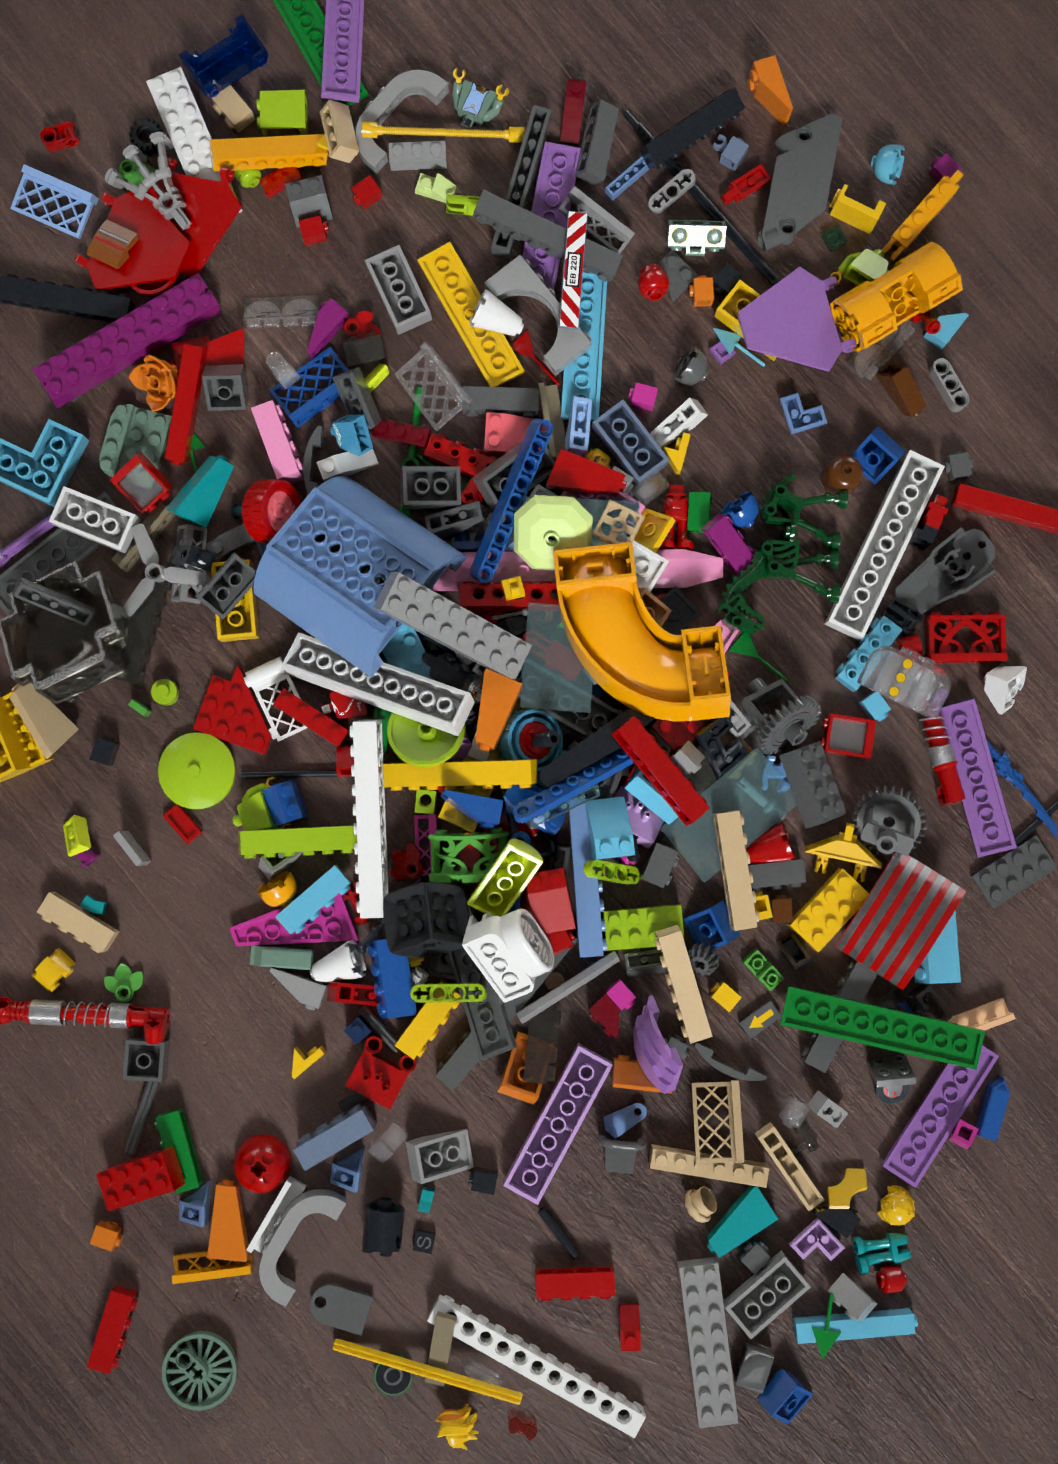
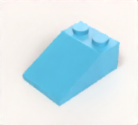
M615 797L585 801L592 859L598 860L635 855L633 833L625 798Z

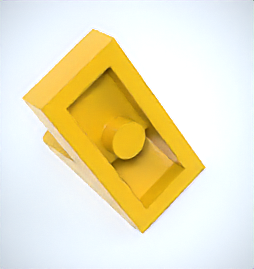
M683 432L682 437L677 438L675 448L678 450L664 447L662 450L669 458V464L675 474L680 475L691 434Z
M298 1046L294 1048L293 1079L298 1077L327 1052L323 1046H320L318 1049L316 1046L306 1053L308 1057L304 1055Z

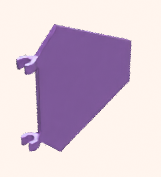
M798 267L741 309L737 316L746 348L829 372L841 352L849 353L853 351L852 347H856L855 339L840 342L825 290L832 291L835 289L834 285L838 284L836 277H830L822 281L803 268Z

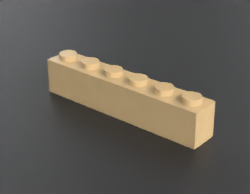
M738 810L713 814L730 929L738 931L756 928L757 922H759V914L754 907L756 895L751 888L753 875L748 869L750 856L745 849L747 837L742 830V825H744L743 815Z
M678 924L655 931L657 938L654 939L657 950L662 952V956L659 957L662 967L667 969L668 974H665L668 986L671 985L673 989L670 995L673 1003L677 1002L678 1009H675L678 1020H682L684 1025L680 1027L683 1037H687L690 1044L713 1037Z
M651 1144L648 1161L650 1169L767 1188L769 1167L766 1163L744 1160V1163L696 1164L695 1151ZM700 1152V1159H709L712 1154Z

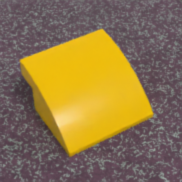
M13 691L0 697V782L55 759L53 754L48 759L42 754L9 698L14 693Z

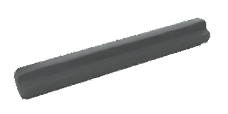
M147 1081L124 1150L127 1154L134 1155L136 1153L158 1082Z

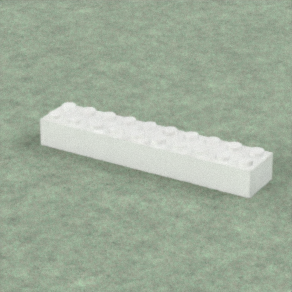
M909 450L904 455L843 583L838 604H833L824 623L825 625L858 641L864 638L945 466L912 450Z
M299 632L281 665L291 676L456 736L460 735L475 703L469 692L384 662L371 678L318 639Z
M382 719L357 720L350 726V737H353L354 744L351 745V757H354L351 774L352 777L355 776V784L352 785V795L356 796V804H353V815L356 816L357 823H354V835H357L354 851L355 855H358V862L355 863V873L359 874V882H356V893H359L360 901H357V913H360V918H383L384 897L389 894L385 787L383 784Z

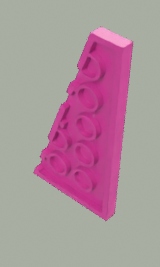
M340 893L334 898L336 901L330 907L326 908L324 906L319 911L321 914L315 920L311 921L309 919L305 923L306 927L298 934L296 932L290 934L275 917L286 907L229 928L236 946L359 940L345 901Z

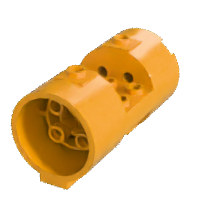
M929 242L896 262L892 270L872 282L865 281L830 303L835 326L839 327V330L844 335L841 337L844 341L855 339L856 347L852 348L854 351L859 352L898 329V325L918 313H925L962 291L961 275L957 272L954 263L946 251L937 243Z

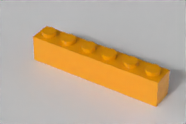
M324 134L210 140V157L213 171H220L221 167L240 171L247 169L263 170L265 168L281 169L284 167L300 168L303 166L318 167L326 165L328 152L317 145V142Z

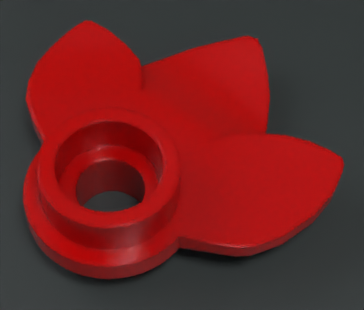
M361 311L355 318H348L343 326L345 333L351 336L353 345L362 350H368V340L377 338L381 334L378 326L371 322L373 313L369 311ZM353 323L357 326L355 331H352L350 329V326Z
M408 843L406 851L397 850L391 852L396 867L392 869L390 874L398 880L406 878L417 879L422 875L423 866L420 862V852L414 844ZM413 866L417 868L415 873L412 871Z

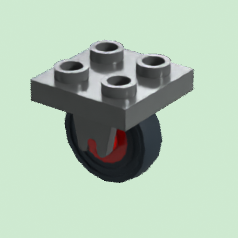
M906 1056L877 1057L867 1060L868 1069L874 1080L875 1094L884 1103L894 1104L902 1101L909 1093V1085L916 1084V1076Z

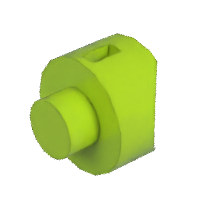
M160 679L153 684L151 695L157 703L168 706L176 703L179 697V690L173 681Z

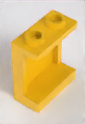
M845 184L842 190L838 188L829 206L833 208L830 215L870 234L886 203L879 200L873 210L845 196L844 193L848 185Z

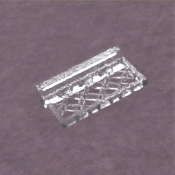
M424 342L420 346L421 350L398 370L395 376L434 430L438 431L465 406L467 408L470 407L473 401L434 348ZM424 357L426 360L425 368H417L418 361ZM407 371H412L411 381L404 380L402 375ZM416 371H424L423 381H415ZM428 372L436 373L435 382H427ZM414 384L422 385L421 395L414 394ZM426 385H434L433 395H425ZM438 386L446 387L445 396L437 395ZM425 398L432 399L431 408H424ZM437 399H444L443 409H435ZM449 400H455L458 403L452 410L447 409ZM442 412V419L436 424L434 413Z

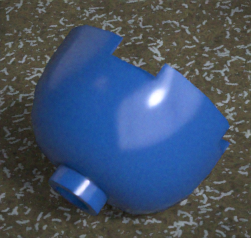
M750 491L740 494L741 499L736 500L734 503L730 501L721 510L722 515H727L734 524L732 526L734 528H742L744 526L748 528L756 522L755 518L759 512V503Z

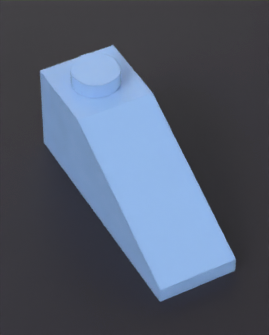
M574 396L564 450L584 458L588 451L592 400Z

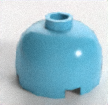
M890 144L884 146L878 151L877 156H873L871 167H874V174L881 182L891 185L897 183L894 181L895 177H900L904 163V156L901 155V150L905 151L903 145Z

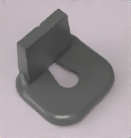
M604 1134L599 1136V1143L605 1147V1171L633 1174L636 1151L646 1148L645 1139L639 1138L637 1142L607 1139Z

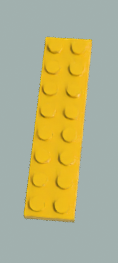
M451 242L417 260L418 264L488 386L500 387L523 374L524 369L504 334L469 325L471 317L475 315L474 310L481 294Z

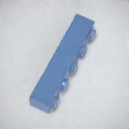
M643 157L639 158L605 188V193L612 201L649 170Z

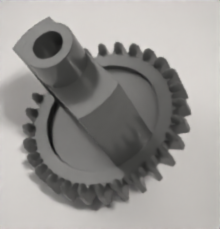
M762 678L754 679L746 688L750 695L745 697L741 704L742 710L759 729L757 731L758 735L755 736L758 748L764 754L768 753L769 755L772 753L776 754L778 751L781 753L784 748L787 750L791 744L796 746L803 742L808 735L807 731L812 730L811 726L817 724L816 720L820 718L819 715L822 713L821 705L813 697L805 695L798 698L783 679L767 685ZM779 695L789 705L786 707L782 704V711L775 709L776 716L771 714L768 716L767 713L762 715L757 709L758 706Z
M884 786L883 792H881L876 787V794L869 790V797L863 794L862 801H857L858 807H854L853 812L855 814H852V824H854L855 828L853 833L854 835L859 834L857 839L859 841L863 840L862 844L864 846L869 844L868 850L870 852L875 848L876 855L881 852L884 857L887 854H891L893 857L895 852L907 856L912 848H916V842H922L921 837L925 836L924 830L927 829V824L925 823L927 822V816H923L925 809H920L922 803H915L917 797L909 798L910 791L902 794L903 788L896 792L895 786H892L891 791H888L887 786ZM886 817H892L893 820H887Z

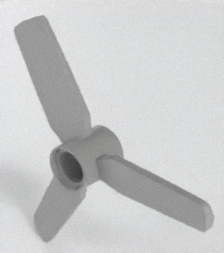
M137 524L131 528L142 561L147 567L145 569L146 578L141 580L122 608V612L125 615L131 617L153 591L156 582L160 583L167 580L170 583L203 586L207 584L208 577L205 572L177 567L165 568L159 565L158 553L145 525ZM159 568L160 574L155 578L153 572Z

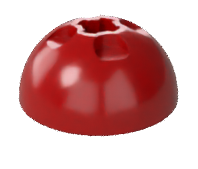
M267 1134L255 1135L245 1140L238 1148L234 1157V1172L237 1180L244 1188L254 1193H268L278 1189L289 1177L292 1167L291 1155L287 1146L280 1139Z

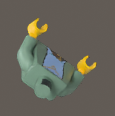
M456 68L453 72L456 81L453 84L452 98L454 108L458 111V116L463 119L460 126L466 130L471 129L473 123L482 126L485 122H489L499 114L504 102L503 97L509 94V88H506L505 93L502 94L501 88L503 85L497 86L496 92L467 80L461 82L462 78L466 75V71L463 69L462 76L459 77Z

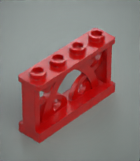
M997 611L988 612V615H981V612H969V615H962V612H951L950 615H943V612H932L930 616L925 618L927 640L926 663H1002L1008 661V653H1006V615H1000V612ZM950 621H960V622H958L957 624H955L954 626H952V623H951ZM973 621H981V622H980L979 625H977V624H976L975 622H973ZM939 622L946 625L944 630L939 628L942 634H946L944 637L937 635L934 631L935 625ZM993 622L997 626V632L991 637L987 633H990L993 627L987 629L986 623ZM964 626L971 629L980 638L972 643L968 653L964 652L963 646L958 641L952 639ZM998 638V653L995 652L991 640ZM934 639L941 641L937 654H935ZM983 642L984 645L980 646L982 647V652L976 651V645ZM949 643L957 647L956 652H951L952 645H948Z

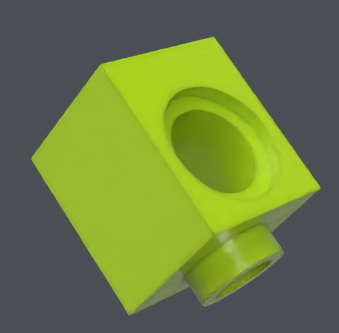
M422 786L421 790H417L415 813L435 814L437 791L427 790V786ZM427 794L431 797V803L424 806L421 803V798Z

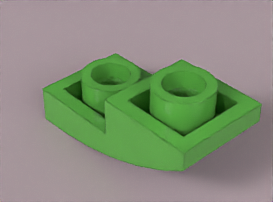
M756 948L742 960L747 968L770 992L784 979Z

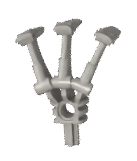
M154 132L149 136L151 142L158 145L159 169L155 170V173L148 171L144 165L146 162L145 155L136 145L127 146L123 150V155L126 159L136 162L140 173L144 177L143 183L137 186L131 182H126L121 174L112 168L105 175L106 183L115 188H126L135 193L134 197L143 201L144 197L153 202L154 208L158 209L167 220L174 218L182 230L188 229L192 223L182 211L186 207V203L181 195H179V190L173 185L172 173L167 162L166 149L170 150L173 148L171 140L164 132ZM163 179L167 192H164L159 186L158 180ZM151 186L160 195L159 200L147 194ZM173 199L172 206L167 208V202Z

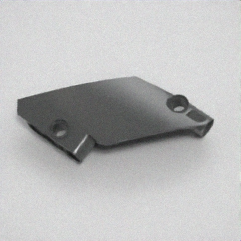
M829 114L786 133L776 140L775 146L781 155L776 158L763 230L758 233V243L762 251L765 252L780 244L788 245L792 243L797 232L825 212L842 117Z

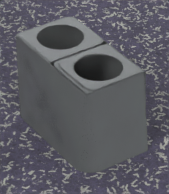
M745 1342L734 1375L735 1384L762 1394L774 1360L772 1349Z

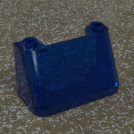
M243 14L235 18L236 27L234 30L232 27L229 29L231 35L201 54L197 50L194 51L193 55L189 54L187 50L179 54L185 70L206 97H216L219 92L258 67L264 66L268 61L269 54Z

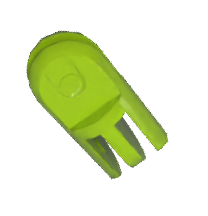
M447 194L446 213L473 216L480 197Z

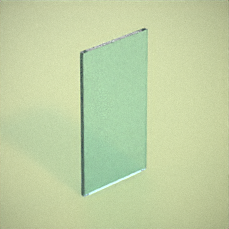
M756 747L700 794L705 798L710 809L699 819L686 826L678 817L670 825L665 823L660 829L701 878V881L705 883L721 869L713 814L733 810L740 811L744 818L742 830L747 837V845H745V848H747L797 806L791 788L760 749Z

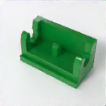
M689 492L687 530L691 531V533H704L701 528L711 520L712 495L710 492Z

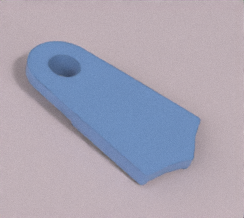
M634 1103L604 1116L605 1131L616 1139L646 1117V1107L642 1103ZM639 1108L642 1112L637 1115L634 1113V1110Z

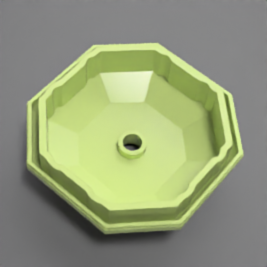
M534 495L514 513V551L532 569L555 570L553 551L592 546L593 516L575 497ZM549 536H554L556 539L550 540Z

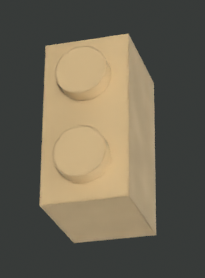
M229 83L211 96L214 103L212 107L218 115L222 114L225 117L224 121L230 129L234 128L237 133L241 132L255 120L252 110Z

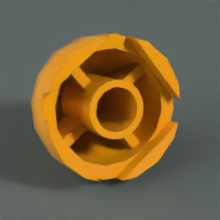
M284 871L267 885L265 882L262 883L257 889V893L271 907H286L292 903V899L297 892V883L291 872Z

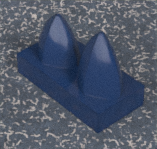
M464 530L456 535L453 547L460 552H477L485 533L480 531L474 541H471L469 534Z

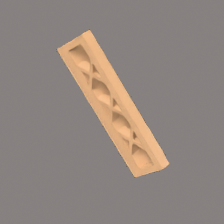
M1000 998L942 1021L985 1031L1016 1018L1014 1013L1008 1011L1005 1000Z

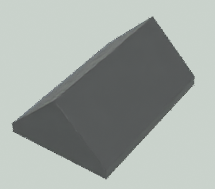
M360 367L332 377L348 415L363 414L368 429L374 428L382 421Z
M233 553L195 597L221 619H224L254 585L256 571L238 555Z

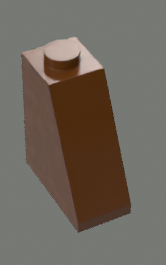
M890 364L875 374L902 415L914 417L922 412L921 410L926 407L925 401L908 367Z

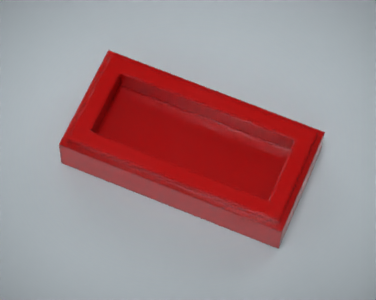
M175 804L163 815L165 820L187 845L203 832L178 804Z

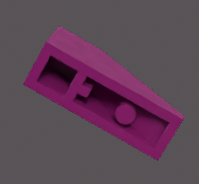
M332 298L328 302H323L319 308L307 350L310 359H314L344 326V322L350 318L348 312Z

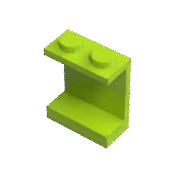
M305 90L260 91V98L257 99V110L260 111V117H257L258 129H261L263 136H267V129L299 128L301 135H308V108Z

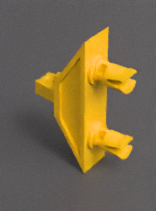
M846 823L844 833L839 832V835L807 845L804 851L817 855L814 871L818 872L822 864V874L826 873L829 858L856 863L852 878L856 880L859 873H861V882L865 881L867 866L882 869V863L857 839V835H853L854 824Z

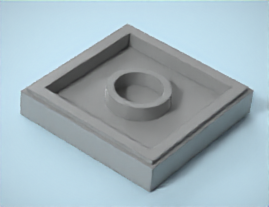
M118 831L113 835L136 866L147 865L151 862V859L129 831Z

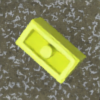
M379 363L365 378L370 393L388 376V366Z
M73 815L63 825L67 853L70 857L91 848L86 818Z

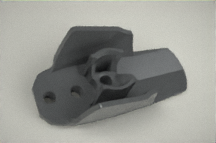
M961 527L933 549L931 555L895 589V599L923 614L945 600L962 593H967L996 572L995 568L990 565L995 558V546L983 531L971 529L964 532L965 530ZM978 542L983 544L982 549L978 547ZM969 553L968 559L964 560L963 554Z

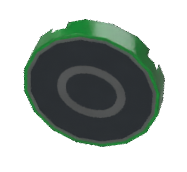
M377 1363L374 1371V1382L377 1388L383 1394L389 1396H398L406 1392L413 1379L412 1373Z

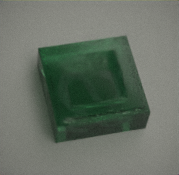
M839 225L821 235L830 252L848 242Z

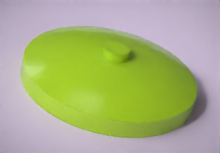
M392 712L388 721L387 736L393 751L401 760L417 767H432L447 761L458 751L464 740L466 729L464 724L460 735L456 736Z
M188 733L173 740L162 753L158 766L159 782L165 794L174 803L189 809L209 808L221 802L231 791L236 778L235 759L230 749L220 739L205 733Z

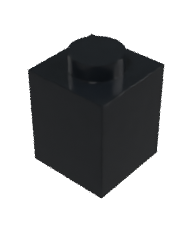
M727 263L714 278L713 291L718 296L722 295L726 298L741 279L742 274Z
M111 737L97 738L89 760L113 766L120 744L114 743L115 739Z
M475 1167V1171L470 1172L468 1184H472L471 1191L494 1195L498 1171Z

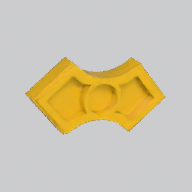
M846 1168L843 1181L836 1186L828 1187L829 1209H849L852 1196L857 1192L867 1190L865 1169Z

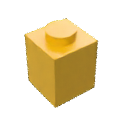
M722 980L720 983L716 982L710 989V996L728 1012L742 998Z

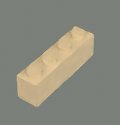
M55 891L47 894L37 911L41 915V919L48 923L54 922L58 925L57 928L65 933L70 932L74 935L73 938L81 943L85 941L91 945L90 949L97 953L108 951L120 932Z

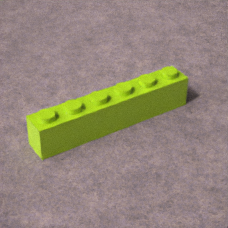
M354 826L238 831L239 855H244V859L256 858V854H264V858L276 857L275 853H283V857L295 856V852H303V856L315 855L314 851H322V854H334V850H341V853H353L354 845L357 843V835H354Z

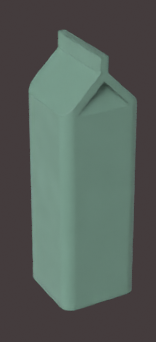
M263 945L251 946L250 965L301 970L312 969L314 949Z

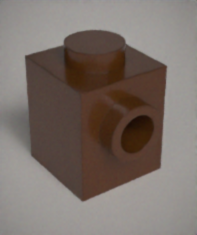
M786 894L774 895V899H769L773 918H770V922H793L791 898H786Z

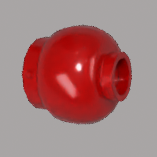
M654 264L640 270V277L638 279L640 294L651 301L660 300L668 292L670 286L669 278L664 272L663 267Z

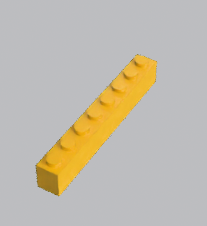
M537 759L447 761L432 767H417L408 763L383 764L384 787H391V791L402 790V787H409V790H420L421 786H427V790H438V786H445V790L457 789V786H463V789H475V785H482V789H493L494 785H500L501 789L512 788V785H519V788H531V784L537 783Z

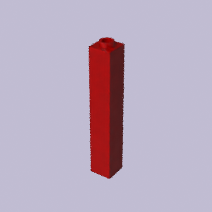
M185 343L165 459L171 460V463L175 465L189 462L203 380L202 374L208 350L205 347Z
M959 484L955 487L951 506L1058 534V509L964 484Z

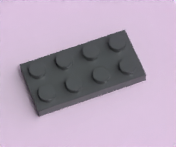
M1034 835L1019 844L1017 848L1008 851L970 877L990 908L994 909L1057 869V866L1037 835Z

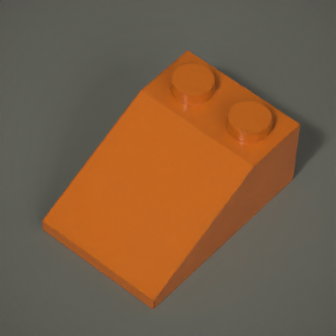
M776 56L754 61L749 79H747L748 89L785 126L789 121L793 106Z
M517 1032L515 1037L517 1048L510 1051L497 1092L534 1105L540 1095L554 1044Z

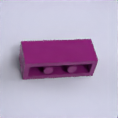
M717 514L701 530L732 573L740 575V571H745L748 565L753 564L751 560L755 558L753 556L755 553L749 545H745L743 535L733 528L732 525L734 523L730 517Z

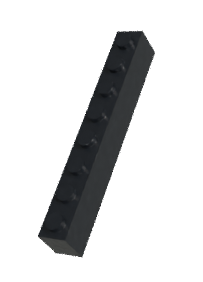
M7 274V276L0 275V303L109 323L132 312L135 306L130 297L124 294L115 296L106 291L93 292L85 287L76 289L68 284L59 286L51 281H44L42 283L29 277L20 279L12 274Z

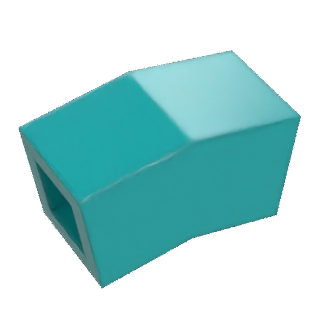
M86 895L80 906L89 912L102 915L106 912L108 902L97 900L91 895Z
M423 1187L417 1211L429 1214L435 1192L434 1189Z

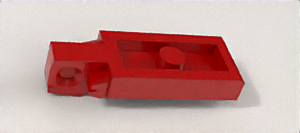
M760 164L733 181L726 189L728 192L722 195L721 201L725 206L733 200L735 203L742 201L770 183L772 178L763 165Z

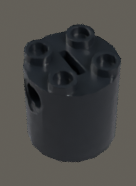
M380 1197L366 1205L362 1238L363 1252H380L381 1256L390 1257L392 1252L400 1251L405 1208L397 1204L393 1198Z

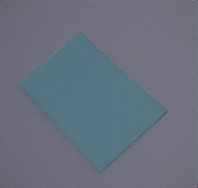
M528 603L525 642L531 644L532 647L523 664L520 708L590 713L593 678L583 667L571 647L562 623L560 606L545 603Z

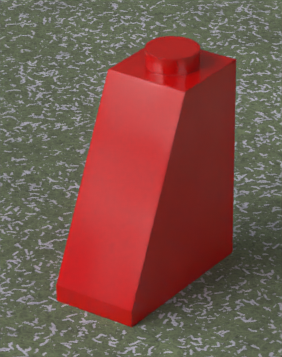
M239 329L200 345V347L208 348L205 365H244L245 330Z

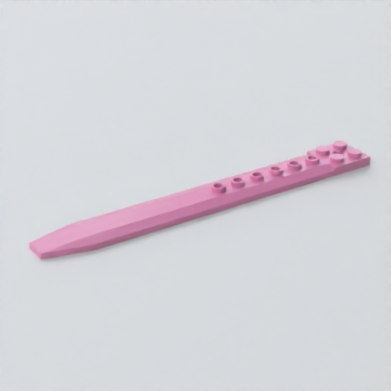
M686 549L657 550L656 554L668 560L669 563L654 588H674L675 586L677 588H686L723 578V558ZM461 552L467 558L455 572L448 567L430 590L459 591V584L467 581L482 584L483 582L473 579L470 575V569L477 552ZM491 552L488 553V558H490ZM503 552L494 577L491 580L494 584H501L502 580L520 576L522 582L531 581L533 584H540L542 581L556 583L555 570L532 569L516 552ZM482 569L481 572H480V577H481V576L483 575V573H484V570H483V569Z

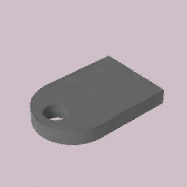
M326 1283L315 1290L310 1302L311 1313L322 1324L362 1336L373 1295L339 1284ZM319 1296L324 1297L326 1304L319 1306L316 1303V1298Z

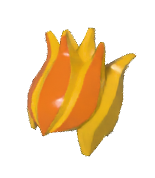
M468 1403L461 1409H446L436 1419L437 1422L441 1423L437 1437L446 1436L447 1442L452 1448L467 1450L464 1442L478 1439L475 1434L479 1432L472 1429L478 1414L475 1412L470 1415L471 1407L468 1408Z

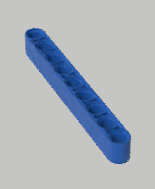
M533 419L528 426L470 569L471 577L477 581L488 583L494 577L514 528V513L523 506L552 435L553 425L549 420ZM542 424V427H543V428H542V431L540 432L539 428H540V425ZM533 443H535V448H534V450H532V444H533ZM518 479H520V485H519V486H517V481H518ZM513 497V502L510 505V499ZM505 515L506 519L502 522V518ZM498 533V539L495 541V535ZM491 551V556L488 558L487 555ZM483 569V570H484V573H483V575L480 577V572H481V570Z

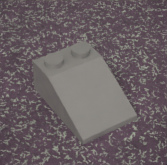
M467 1129L428 1135L406 1141L412 1180L420 1184L474 1168Z

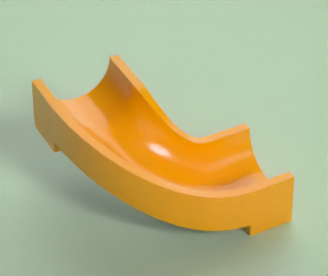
M632 542L553 551L557 593L566 636L583 667L607 693L630 709L661 720L696 721L730 717L731 694L721 625L681 630V635H673L662 629L649 614L639 594Z

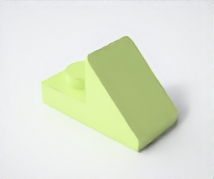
M420 173L415 194L446 203V195L455 194L457 187L439 173H437L436 178Z

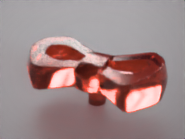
M517 1417L509 1421L508 1429L511 1434L519 1432L524 1434L529 1441L536 1437L537 1427L534 1423L526 1424Z

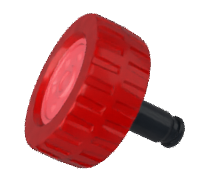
M259 480L248 488L243 504H233L231 506L230 514L234 519H243L248 534L259 543L268 544L300 506L301 500L296 489L285 480Z

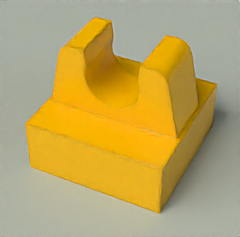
M520 576L501 581L506 601L525 597Z

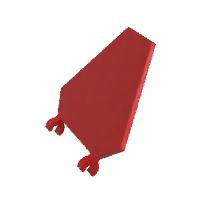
M167 157L168 167L172 173L176 168L177 160ZM221 167V182L172 173L173 185L179 190V195H181L186 203V207L182 211L192 223L188 229L182 230L174 218L170 219L191 243L179 274L194 276L200 273L241 210L242 205L230 185L235 174L233 170ZM163 179L158 180L159 186L164 192H167ZM151 186L147 194L159 200L160 195ZM173 199L167 202V208L172 206Z
M131 191L117 198L107 193L102 194L100 200L105 201V205L112 207L107 220L137 233L139 240L128 251L129 258L119 269L93 257L87 259L81 255H76L74 262L79 263L78 266L82 268H88L97 291L177 279L191 243L170 220H167L158 209L154 208L153 202L144 197L143 201L134 197L135 193Z

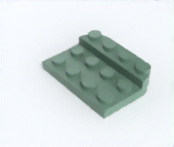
M132 404L117 406L110 417L99 458L100 468L112 478L136 454L142 452L160 470L169 437L172 416L138 408ZM141 464L124 479L128 484L154 490L156 480Z

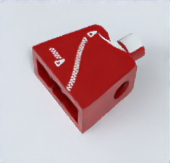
M335 691L329 693L331 702L321 705L325 716L335 713L338 720L370 715L365 702Z

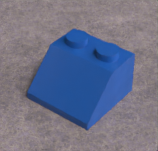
M877 427L851 456L860 462L863 475L876 485L906 451L881 428Z
M297 780L275 784L263 790L275 827L309 817Z
M723 900L683 919L694 943L701 944L703 942L705 946L710 945L711 949L726 945L740 936L739 931L730 929L728 910Z
M781 1369L773 1375L771 1382L765 1386L763 1393L756 1399L772 1417L789 1424L813 1396V1393L790 1372Z

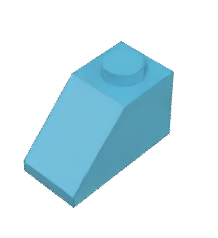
M961 313L939 316L937 320L941 324L940 331L936 334H929L927 332L923 337L942 350L969 315Z

